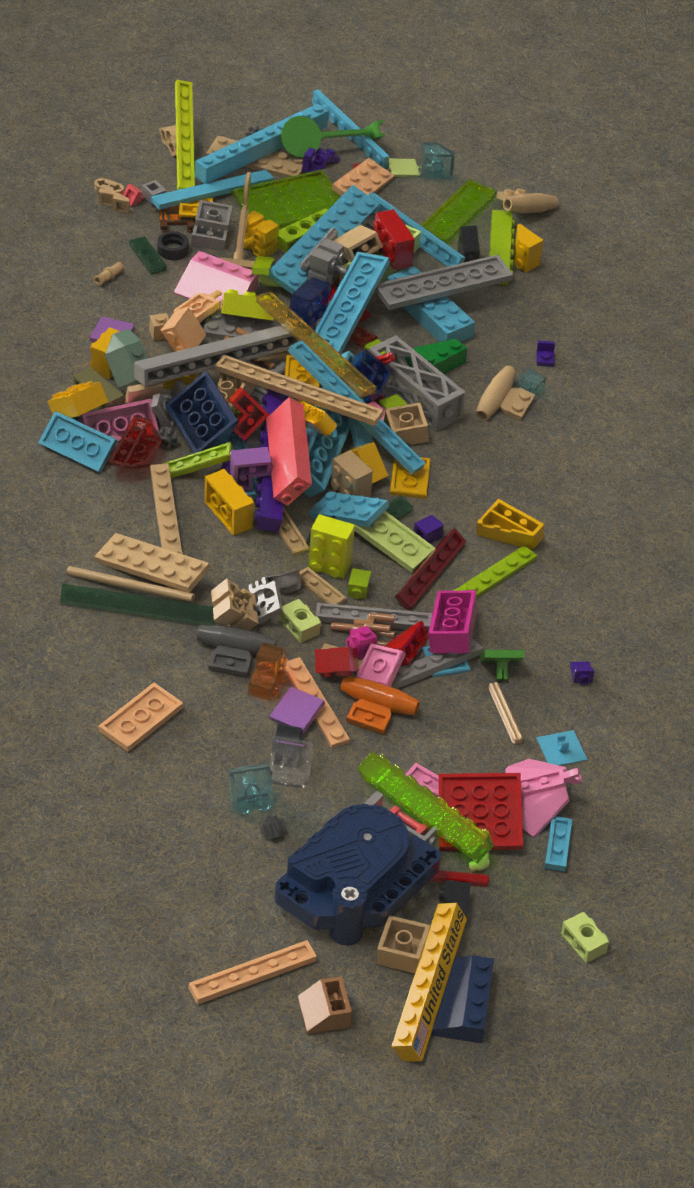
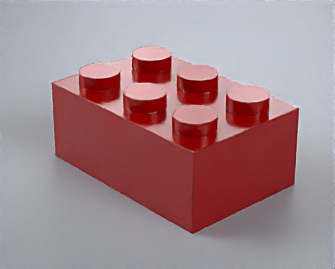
M394 209L375 213V220L373 221L374 231L377 232L383 246L379 249L380 253L384 257L389 258V264L393 270L412 266L415 238Z

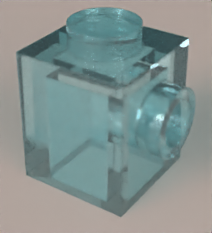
M528 368L518 376L517 388L520 387L535 394L536 397L545 389L546 377Z

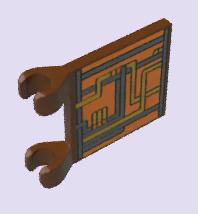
M179 205L159 210L160 230H167V225H187V230L194 229L193 218L179 217Z

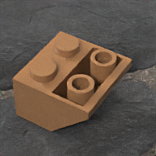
M342 976L321 979L298 995V1002L307 1034L350 1028L352 1011Z

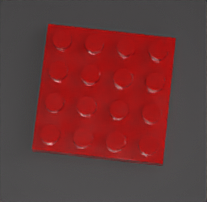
M521 773L438 774L439 851L479 850L483 848L488 850H523Z

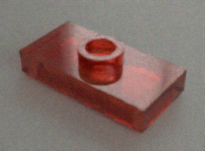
M357 325L349 339L364 348L365 345L375 341L378 337Z

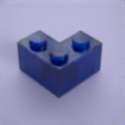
M367 349L354 356L348 367V370L361 380L355 393L368 404L381 396L392 373L390 368Z

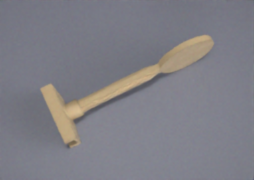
M247 172L234 259L222 257L221 259L252 270L255 261L244 260L243 253L248 216L247 206L251 188V172Z

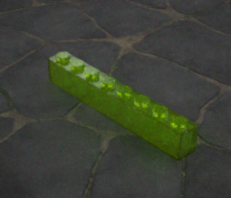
M372 751L356 768L360 776L428 828L436 827L439 836L477 864L494 846L490 839L491 834L487 830L477 828L476 823L469 817L463 818L457 808L454 806L448 807L443 798L433 796L432 791L428 787L418 785V781L410 774L408 776L403 774L404 771L398 765L394 764L392 766L383 754L377 755Z

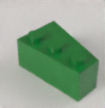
M457 339L412 348L443 374L466 362L467 347ZM404 356L408 366L413 368L411 357Z

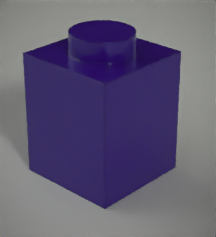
M433 515L414 524V532L428 543H432L443 536L444 525Z

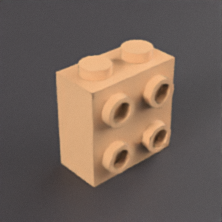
M190 307L176 310L161 329L174 352L199 346L207 335Z

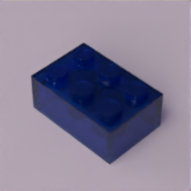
M312 277L293 292L286 324L290 323L304 332L323 317L328 307V300L332 295V290H330L332 283Z

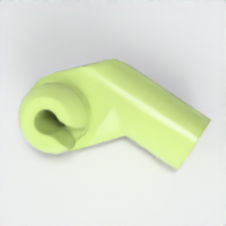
M488 849L478 850L479 857L469 863V868L472 872H480L489 867Z

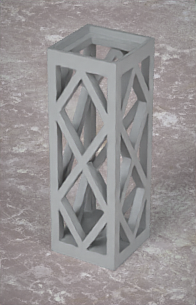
M397 335L369 348L368 359L381 356L383 351H386V354L392 351L395 357V361L368 370L372 374L371 378L392 395L398 394L397 392L402 393L406 398L407 405L419 403L418 398H421L428 410L423 411L427 424L433 430L437 431L463 417L466 392ZM403 356L411 357L413 368L408 366ZM388 373L393 376L398 386L390 385ZM402 380L405 381L410 387H405ZM421 380H426L429 387L426 386ZM433 381L441 382L444 393L438 391Z

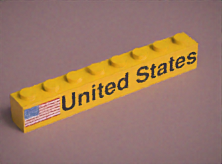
M457 903L437 905L392 1043V1047L400 1059L406 1062L422 1061L467 920Z

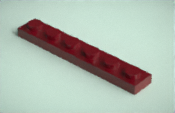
M455 528L447 533L394 596L406 610L413 607L467 542Z

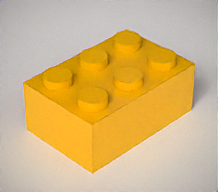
M93 381L70 386L66 391L53 394V398L47 401L52 414L57 411L70 418L80 416L109 402L101 383H93Z
M225 469L205 476L204 502L234 536L253 528L254 501L235 482L233 476L229 475Z

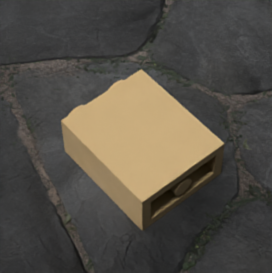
M362 225L332 240L344 245V258L351 262L357 252L372 254L383 247L377 232Z

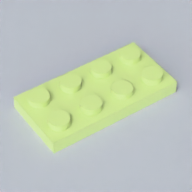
M386 511L369 527L355 525L354 528L355 532L411 573L435 549L434 546Z

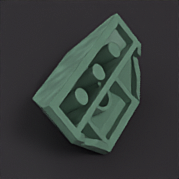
M130 329L112 334L105 357L117 387L126 393L127 387L141 384L135 379L134 362L148 358L141 340Z

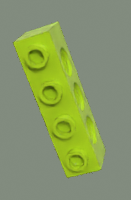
M325 208L280 229L279 236L275 238L278 241V248L286 253L328 209Z

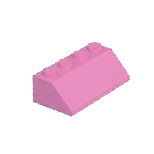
M152 399L86 412L78 416L80 423L108 436L113 435L120 442L152 436L158 430L156 416L152 413L150 407Z

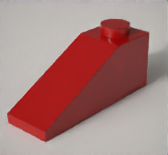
M419 621L389 641L385 646L401 650L406 654L401 666L409 665L429 638L423 621Z

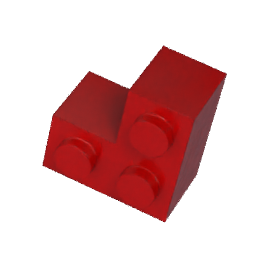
M241 387L228 399L240 412L236 416L239 422L233 431L245 441L270 414Z
M357 648L315 649V673H321L322 677H333V673H336V676H353V672H358Z

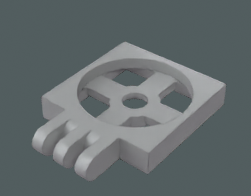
M265 576L262 578V583L260 580L255 581L256 587L253 583L248 585L249 591L255 594V599L258 598L256 607L253 609L261 613V616H258L259 624L284 612L279 586L275 580L269 583ZM273 591L275 595L267 599L265 594ZM266 602V605L260 608V605Z

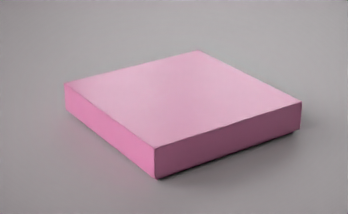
M370 644L356 677L369 679L391 687L406 654L401 650Z

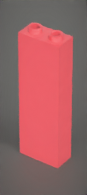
M289 397L266 418L273 498L286 505H290L312 485L304 405Z

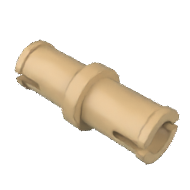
M116 262L113 266L106 267L102 273L94 277L95 284L101 286L108 280H113L116 275L124 271L123 264Z

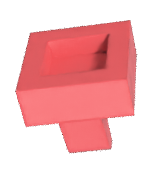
M128 184L123 196L130 199V206L134 207L143 201L144 196L133 184Z

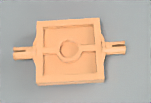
M219 289L209 295L199 292L173 311L190 307L198 322L201 323L206 317L214 314L216 310L222 307L220 301L216 300L222 293Z

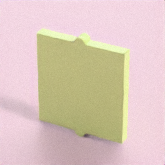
M389 158L388 170H390L394 177L420 176L419 166H417L415 159Z

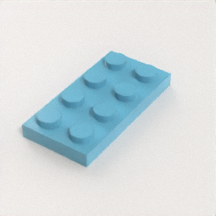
M55 411L38 443L101 473L118 441Z
M328 492L308 513L314 519H317L319 514L327 517L334 515L337 520L369 527L390 506L388 500Z

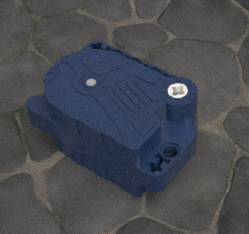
M368 804L353 805L332 817L320 831L309 838L306 844L288 858L287 872L275 884L274 900L278 906L309 927L317 930L330 929L329 934L336 943L346 946L354 945L363 937L364 927H378L386 924L389 915L394 916L438 873L441 853L423 839L416 836L409 837L408 830L402 819L387 810V808Z

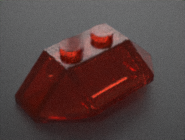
M133 416L108 464L129 470L150 467L162 445V439L151 419Z

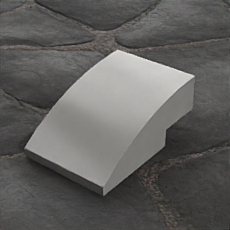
M200 200L192 233L191 246L224 250L233 206Z

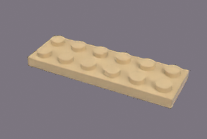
M217 136L208 149L206 156L239 140ZM275 151L244 167L258 171L267 170L270 174L297 181L302 174L303 158Z
M115 533L94 556L95 561L105 566L188 593L192 591L210 569L208 562Z

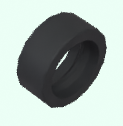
M177 231L165 232L157 239V253L167 260L183 259L189 253V239L186 235ZM176 243L181 245V247L169 248L164 245Z

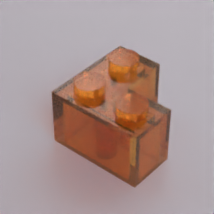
M262 643L256 655V669L249 681L248 695L271 701L273 695H278L279 683L285 681L287 671H284L288 660L285 657V648Z

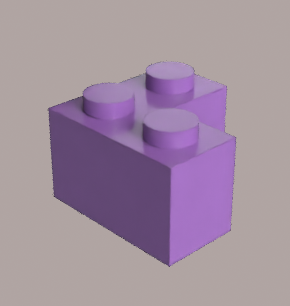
M268 447L231 450L230 475L244 489V492L252 491V477L271 476V458Z

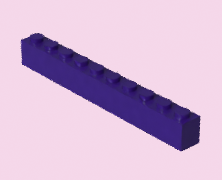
M268 389L267 393L262 396L261 404L264 405L262 408L271 414L289 396ZM265 419L260 424V429L263 431L260 432L259 442H262L259 448L268 447L269 451L267 422ZM272 476L257 477L256 481H259L256 486V494L259 495L255 500V507L258 508L254 514V521H257L256 529L278 533L282 523L283 503L273 498Z

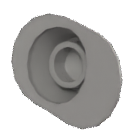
M304 568L266 577H270L271 581L275 580L277 582L280 592L291 593L301 588L300 571Z

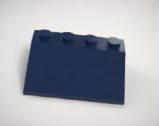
M207 371L165 405L194 453L225 444L239 422Z
M471 955L454 959L431 1036L476 1043L483 1042L494 958Z

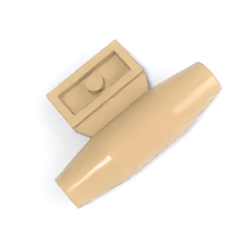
M505 189L504 191L497 192L496 197L503 200L504 210L520 214L543 213L556 209L559 204L556 196L542 193L528 194L523 189H516V191Z
M505 366L492 379L481 396L475 416L487 421L500 408L504 415L521 421L533 402L535 394L520 387L512 388L516 370L511 366Z

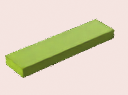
M257 256L252 267V274L268 276L274 264V257Z
M229 442L163 464L169 465L170 478H175L229 461L233 446Z

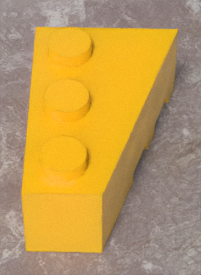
M497 499L477 521V535L519 547L525 545L527 548L534 550L544 538V524L504 501Z

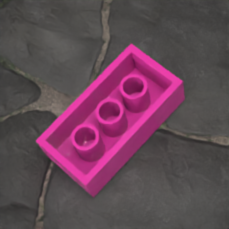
M476 590L437 592L428 633L430 653L463 654L470 652L478 611Z

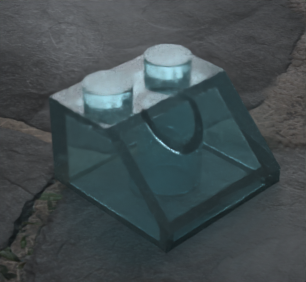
M421 142L420 179L452 180L455 153L439 143Z
M269 763L228 770L227 796L232 813L245 814L252 810L259 809L265 811L273 807L274 793Z

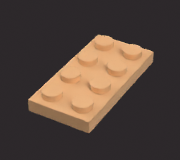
M368 158L333 183L331 189L342 196L354 185L369 196V193L378 192L393 180L394 175L374 160Z
M153 683L98 726V731L129 752L183 709V702L156 683Z

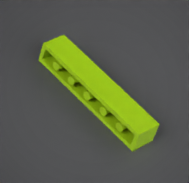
M492 210L489 257L499 255L513 274L514 239L512 238H514L515 218H512V212ZM506 281V282H503V283H498V284H500V285H508L509 281Z

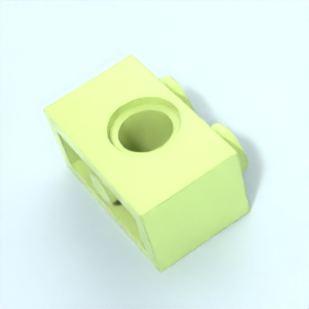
M300 599L283 606L284 612L279 614V620L300 643L320 635V619L315 617L309 607L304 605Z
M585 912L563 922L561 934L585 963L607 953L609 944L607 936L597 928L593 919L589 918Z

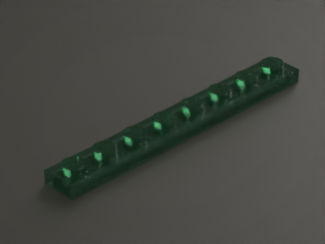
M62 583L59 603L201 625H213V606Z

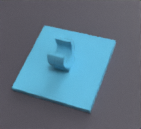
M574 730L536 737L547 763L560 766L588 760Z

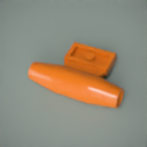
M345 676L341 683L340 691L358 700L354 702L346 722L384 735L391 721V712L415 716L419 709L420 701L399 689L369 679Z

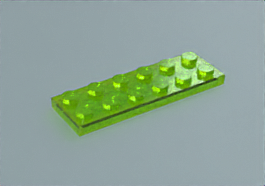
M468 179L421 226L447 244L460 232V227L466 226L496 197L497 191Z

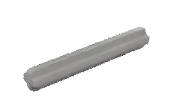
M331 228L301 262L300 269L307 271L311 267L309 266L311 253L316 248L319 249L320 244L326 238L334 240L339 234L338 230Z

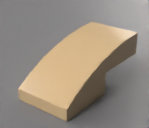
M100 188L98 192L99 204L113 206V211L130 212V199L117 192Z

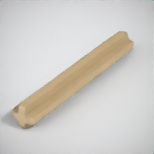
M490 683V694L512 743H522L523 736L499 683Z

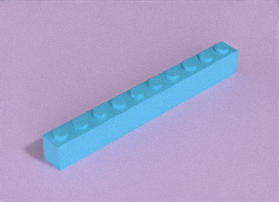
M315 104L195 161V177L204 184L210 183L284 148L280 139L281 129L284 123L292 117L306 116L314 120L319 129L322 130L328 125L329 111L320 104Z

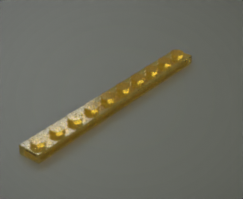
M271 291L256 296V302L298 341L302 340L357 395L362 398L376 393V386Z

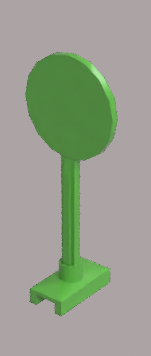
M296 116L284 123L280 139L284 149L294 157L304 158V154L309 147L316 149L315 152L318 150L321 139L365 136L370 137L376 142L383 138L385 133H380L379 126L383 124V120H377L364 129L321 132L314 120L306 116Z

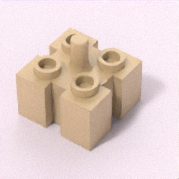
M226 579L211 590L212 604L214 605V622L216 624L228 625V627L251 630L259 624L257 612L253 609L256 607L255 594L244 588L240 590L238 585L229 579Z

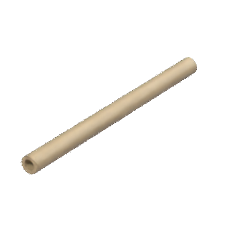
M72 566L67 568V575L189 603L194 602L195 594Z

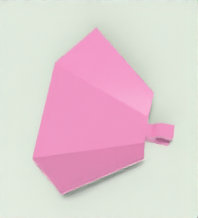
M532 759L521 761L506 768V773H521L522 830L533 838L538 836L569 802L566 783H582V776L579 774L578 768L567 771L566 767Z

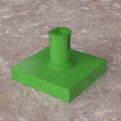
M484 650L480 654V662L496 663V680H501L502 677L503 680H509L508 663H519L524 659V650Z

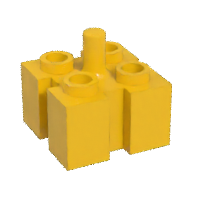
M255 210L249 213L247 216L244 249H251L255 256L268 257L278 251V241L275 238L279 236V225L270 219L264 220V216Z

